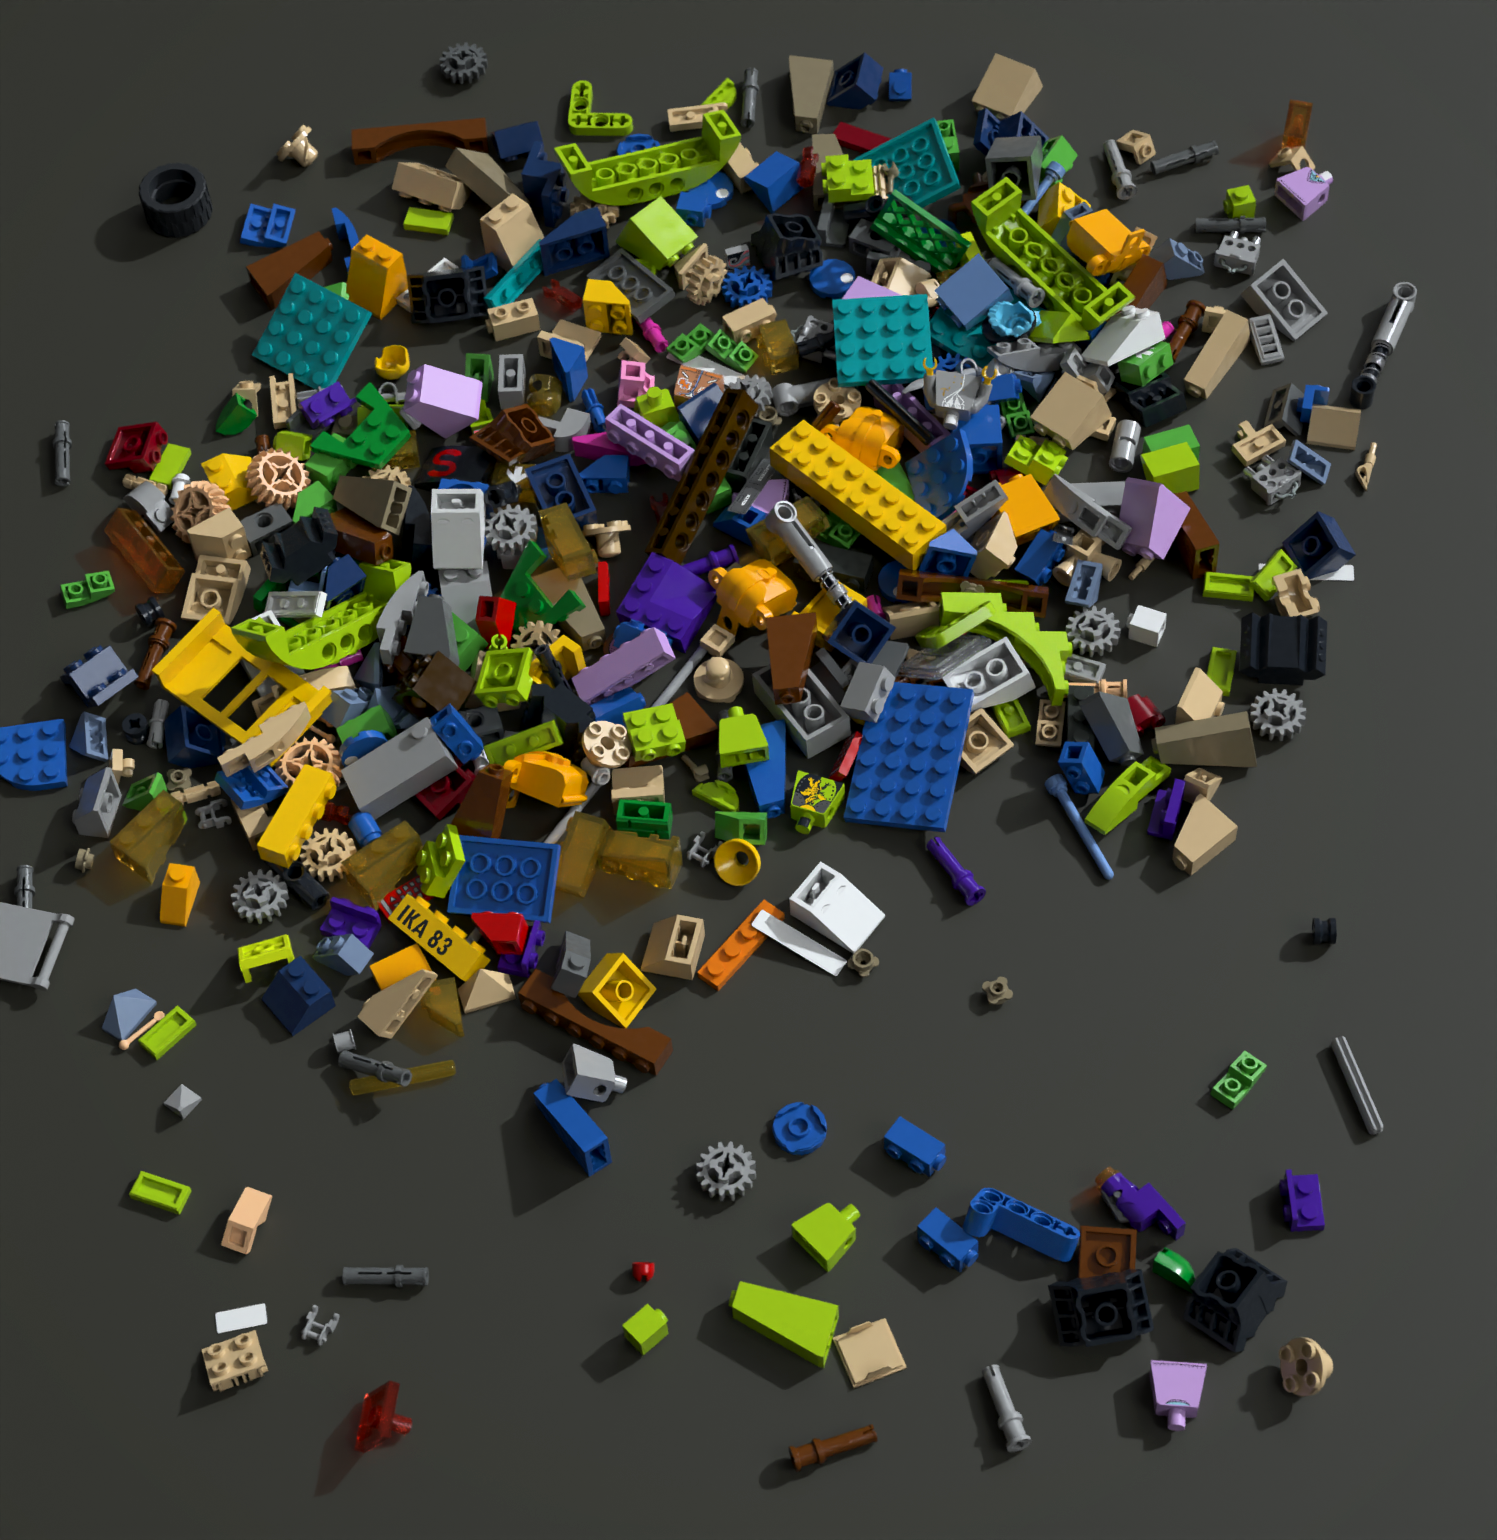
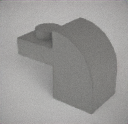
M1075 347L1066 351L1060 363L1063 371L1076 378L1080 375L1095 381L1101 394L1109 391L1115 379L1108 366L1095 363L1087 365Z
M567 408L561 422L538 416L542 424L552 433V437L555 439L553 442L555 444V451L557 452L574 450L573 437L589 435L592 429L590 413Z
M144 481L123 497L138 517L143 514L158 533L174 522L170 519L174 512L164 500L166 496L148 481Z

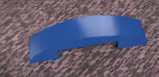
M331 208L339 240L348 238L352 251V248L359 242L355 228L343 212L337 208ZM351 257L344 258L347 273L349 272Z

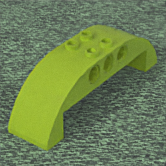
M723 109L703 114L701 137L592 162H587L576 143L554 148V153L581 194L600 204L624 206L657 199L660 196L664 198L704 183L720 171L730 160L741 141V134Z
M1005 177L971 202L977 225L994 255L1022 278H1029L1036 288L1044 290L1045 298L1041 304L1047 310L1072 313L1085 330H1093L1135 299V296L1119 281L1109 289H1106L1020 208L1022 191L1009 178Z
M390 559L377 566L362 562L359 564V567L367 575L363 592L324 611L322 618H310L286 631L282 626L248 619L232 627V634L246 651L264 660L299 669L311 670L340 662V659L347 655L356 654L359 649L378 638L376 626L379 618L393 594L410 578L411 564Z

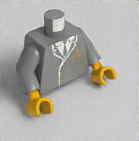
M926 357L924 358L923 367L926 369L923 380L924 395L929 406L935 408V415L944 418L943 427L955 430L959 420L969 421L972 414H977L988 403L993 386L991 380L997 377L998 371L995 368L993 376L988 377L986 375L988 366H985L982 370L984 381L979 376L936 370V374H934L933 370L937 367V360L934 358V366L928 368L925 365Z

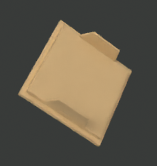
M885 1318L873 1323L865 1322L850 1328L847 1333L833 1337L853 1388L907 1369Z

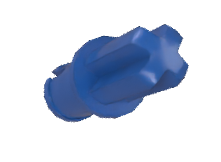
M584 389L581 397L586 407L585 412L590 413V419L595 432L606 431L604 429V426L606 428L603 413L604 407L598 402L593 389Z

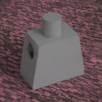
M572 1043L561 1064L566 1095L604 1102L611 1091L623 1093L626 1088L627 1078L615 1075L613 1061L610 1058Z

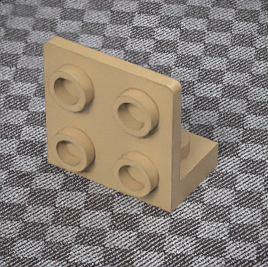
M559 320L552 333L541 330L537 339L541 356L552 359L549 339L554 337L583 346L587 362L602 336L599 331L565 320Z
M662 765L612 770L613 790H611L614 815H617L620 799L665 803Z

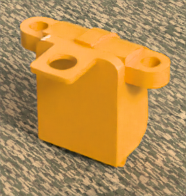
M1107 209L1076 218L1069 222L1070 229L1067 234V246L1075 255L1087 263L1086 270L1093 276L1121 271L1125 267L1138 262L1143 254L1148 256L1151 251V247L1142 240L1146 232L1144 229L1131 232Z
M860 406L847 420L841 423L840 427L828 424L820 432L868 468L877 471L881 466L891 469L899 463L901 457L898 449L901 447L904 439L905 426L893 415L871 407Z
M758 559L742 568H733L728 572L724 568L718 567L711 570L708 574L711 586L717 590L716 601L722 606L717 625L735 636L739 623L747 628L756 626L760 630L767 629L766 618L777 617L789 612L797 604L795 600L798 591L794 583L773 563L765 559ZM725 616L732 622L731 630L724 623Z
M532 751L518 755L513 760L506 761L503 765L504 769L513 772L506 809L516 806L520 792L558 808L582 805V802L587 800L585 795L589 783L587 773L580 767L570 764V760L552 752ZM514 790L513 798L509 802L510 793Z

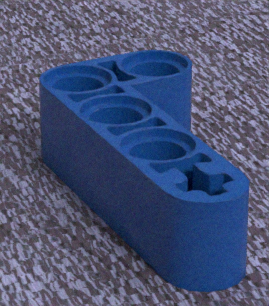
M983 1188L972 1199L962 1226L966 1233L975 1237H983L991 1229H994L1063 1262L1072 1260L1080 1237L1079 1230L1072 1225L993 1188Z

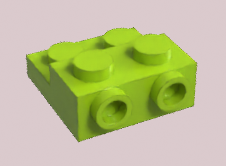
M848 155L825 156V162L821 163L822 177L826 176L827 178L823 180V194L828 193L829 203L868 200V198L874 196L871 159L849 161Z
M1020 435L1005 458L1004 463L1025 475L1031 474L1036 481L1046 486L1054 474L1059 475L1068 457L1065 456L1066 450L1062 449L1055 442L1045 439L1042 446H1039L1031 438Z
M530 647L486 651L474 694L489 708L497 707L498 703L517 706L519 702L527 701L533 682L528 673L534 652Z
M672 703L623 713L622 718L627 730V736L630 739L635 762L640 760L651 761L656 757L665 755L675 756L685 752L686 740Z
M447 824L443 832L437 836L436 842L426 841L422 850H419L417 853L416 864L418 868L416 871L422 883L421 891L425 895L444 898L465 863L457 826Z

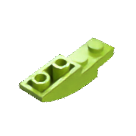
M1152 756L1141 764L1135 761L1104 792L1086 816L1084 823L1106 835L1137 809L1138 801L1170 776L1171 768Z

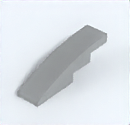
M996 479L954 506L957 512L942 521L946 524V532L954 529L967 540L1000 509L1009 498Z

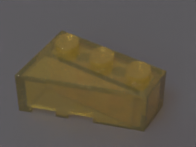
M808 496L792 504L797 510L796 518L812 539L816 538L830 526L825 513ZM765 519L745 529L756 554L761 559L770 561L778 568L793 556L780 536L767 529Z
M567 502L540 510L539 514L549 556L568 582L597 573L595 564L598 563L596 552L590 548Z
M163 790L110 841L115 857L151 884L156 879L155 874L161 864H164L171 844L174 845L187 821L182 803Z
M575 811L574 816L570 817L567 822L566 832L568 833L566 839L560 843L561 851L555 890L584 898L596 873L594 867L598 857L603 858L605 854V849H602V846L607 837L612 838L614 831L605 819Z
M404 820L342 861L341 864L348 882L377 911L382 899L389 892L391 893V891L396 889L395 884L401 877H406L417 865L416 856L418 851L422 850L423 845L419 834Z
M607 831L597 854L599 869L609 874L617 873L624 875L633 881H645L658 888H673L683 864L679 836H672L671 840L659 839L658 834H650L649 838L637 837L638 834L636 832Z

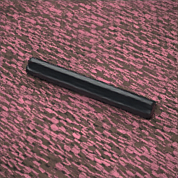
M871 379L865 385V389L924 445L928 446L934 440L932 433L875 379Z

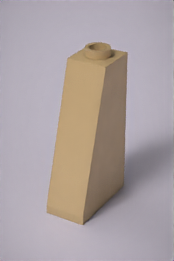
M1226 310L1184 378L1185 389L1190 395L1196 398L1200 396L1207 399L1251 340L1248 319Z

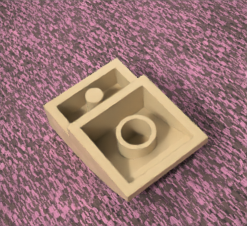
M200 555L196 572L191 574L181 619L199 622L214 607L221 612L225 624L230 625L239 608L251 571L246 560Z
M982 708L970 713L960 766L974 775L1014 747L1011 740Z

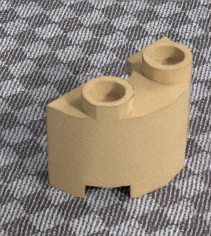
M1301 568L1273 576L1272 585H1275L1278 596L1274 597L1281 616L1293 617L1301 614L1304 617H1309L1320 612L1317 598L1311 597L1308 593L1311 590L1310 581L1307 576L1303 575Z

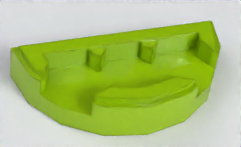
M726 78L701 105L726 103L728 108L733 106L737 94L733 81Z
M715 780V782H708L706 784L700 783L692 790L693 796L724 812L739 811V798L736 790L726 782Z

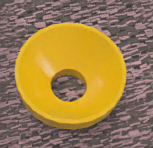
M728 840L718 847L714 855V865L718 875L730 885H746L753 881L759 873L761 866L760 856L755 847L746 840ZM738 852L747 854L749 858L747 865H742L738 862L736 857Z

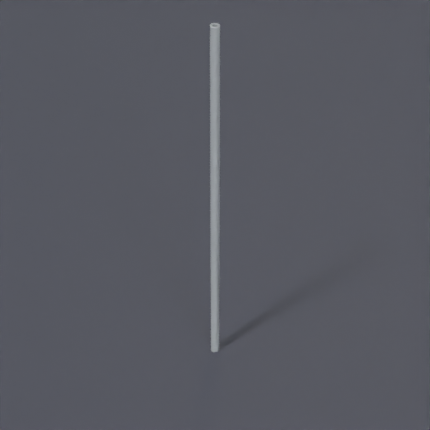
M701 646L697 648L651 707L667 704L708 652ZM608 768L610 774L612 773V770L615 768ZM591 782L585 792L587 800L582 802V805L572 806L543 843L556 844L602 785ZM475 928L466 940L470 943L473 941L478 942L482 935Z

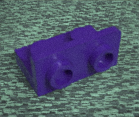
M339 381L302 401L297 406L312 429L319 426L323 429L334 422L333 418L337 415H340L342 418L353 411L352 406L357 400L355 397L350 400Z
M1175 779L1173 788L1168 787L1167 791L1158 790L1147 830L1148 835L1169 840L1173 839L1184 798L1186 781Z
M332 897L330 900L332 909L320 928L321 935L331 937L353 934L370 949L382 927L377 911L368 906L361 907L355 905L346 898L338 899Z
M535 920L533 926L528 925L529 930L523 955L501 954L497 966L498 972L529 978L531 969H535L538 963V947H542L545 941V931H542L541 921Z
M1291 1169L1285 1170L1284 1179L1279 1181L1280 1195L1286 1198V1205H1283L1284 1222H1289L1290 1232L1324 1230L1325 1221L1318 1174L1292 1176Z

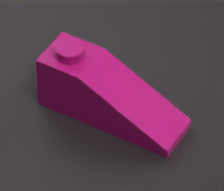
M607 432L573 437L575 456L598 460L604 455H628L630 466L647 464L639 456L630 454L620 444L611 442L607 437Z

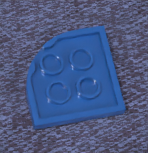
M958 429L905 462L915 502L940 521L956 510L954 506L964 500L965 495L963 493L968 481L972 480V453L966 432Z
M64 719L1 727L0 778L11 783L15 788L29 791L68 787L66 724Z

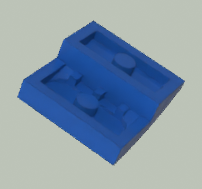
M250 203L240 243L257 247H285L296 209L273 204V208L269 209Z
M249 765L229 777H226L223 771H217L215 781L241 810L268 803L287 793L289 789L269 765L255 773Z

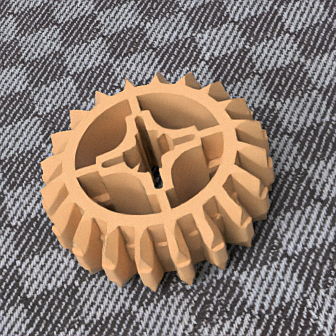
M271 448L268 451L263 450L253 457L247 467L248 472L245 479L248 480L247 488L253 489L251 496H258L257 503L263 501L266 503V507L278 503L285 510H288L289 507L292 509L296 507L298 493L307 488L311 482L308 479L309 471L303 470L305 463L300 464L298 462L299 456L293 458L291 457V451L284 454L282 448L277 451Z
M204 480L191 481V484L184 485V490L177 491L179 497L173 499L175 506L170 508L174 512L170 519L175 521L171 528L177 530L176 535L182 538V541L191 544L187 533L188 529L227 508L231 509V507L226 505L229 498L224 496L225 491L216 484Z
M315 736L311 741H308L305 737L301 743L296 741L294 746L290 747L275 763V773L289 787L288 791L295 781V778L292 776L297 778L304 764L332 773L336 786H339V779L343 778L341 770L344 765L338 750L335 749L333 744H328L325 739L318 742Z

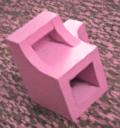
M622 360L618 378L617 406L621 403L625 407L634 408L635 399L638 396L647 394V390L650 387H654L655 376L645 372V363Z

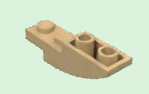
M348 666L331 667L299 675V677L318 690L323 686L331 690V692L344 690L345 688H356ZM276 684L271 686V693L252 701L257 718L286 689Z
M302 702L298 705H292L287 711L266 719L264 723L258 725L262 734L249 738L242 745L234 749H228L221 756L217 757L226 777L249 765L255 773L284 753L300 736L311 719L306 703Z

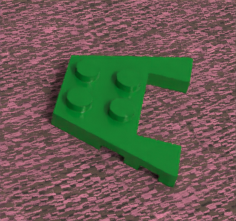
M369 382L357 394L356 400L372 412L344 442L323 431L311 443L310 449L312 452L318 454L320 452L330 454V457L337 459L343 457L352 460V463L381 470L411 438L408 428L373 384Z
M531 540L527 543L500 596L501 598L516 602L512 633L515 635L521 634L520 626L528 628L527 622H533L535 626L537 621H543L544 626L546 623L555 624L558 621L563 622L573 612H580L586 607L572 590H568L555 605L551 603L531 577V574L547 557L536 542ZM531 634L527 637L525 642L531 638Z

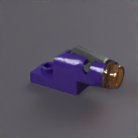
M1112 1167L1104 1169L1096 1177L1097 1189L1101 1192L1103 1200L1119 1223L1128 1222L1134 1229L1142 1232L1158 1221L1157 1223L1161 1231L1166 1235L1170 1234L1175 1241L1184 1235L1186 1222L1150 1183L1138 1189L1119 1170H1114Z

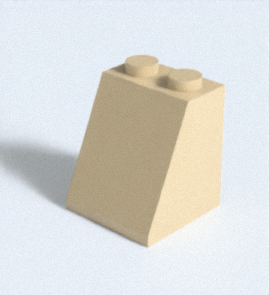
M995 53L972 102L978 113L980 110L987 108L1001 121L1020 111L1024 113L1041 91L1043 85L1035 68Z
M513 193L480 219L485 253L492 252L497 256V265L507 272L512 269L539 239L544 238L529 204Z
M1064 372L1030 418L1034 424V430L1040 435L1045 436L1047 434L1062 448L1066 446L1074 450L1103 425L1112 414L1103 394Z

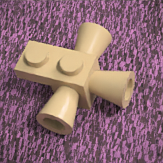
M1081 529L1073 536L1072 546L1064 544L1066 548L1062 559L1063 562L1056 566L1052 572L1058 582L1065 586H1070L1079 559L1101 563L1103 566L1101 575L1106 580L1111 581L1117 575L1122 560L1102 554L1101 548L1106 542L1099 537L1091 536Z

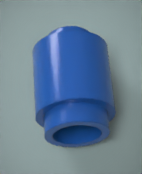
M358 812L351 817L348 827L360 847H363L366 851H371L383 843V834L369 812Z

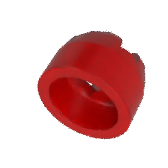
M654 1262L632 1263V1273L635 1280L641 1282V1275H645L646 1282L652 1279L655 1271Z

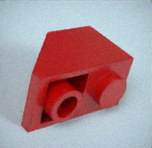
M479 596L475 621L481 637L489 643L486 647L487 650H489L492 637L498 634V639L501 638V634L507 638V647L509 649L516 602L501 597Z
M489 911L472 913L471 918L478 932L497 954L523 955L529 930L523 914L508 912L507 914L493 913Z

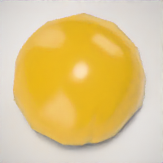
M401 345L385 347L382 349V356L379 359L375 357L376 373L384 379L401 378L409 370V354L407 349Z

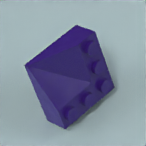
M652 552L616 611L620 624L621 622H630L633 619L644 623V628L646 629L655 627L667 632L666 637L674 639L671 648L686 653L716 602L717 590L676 562Z

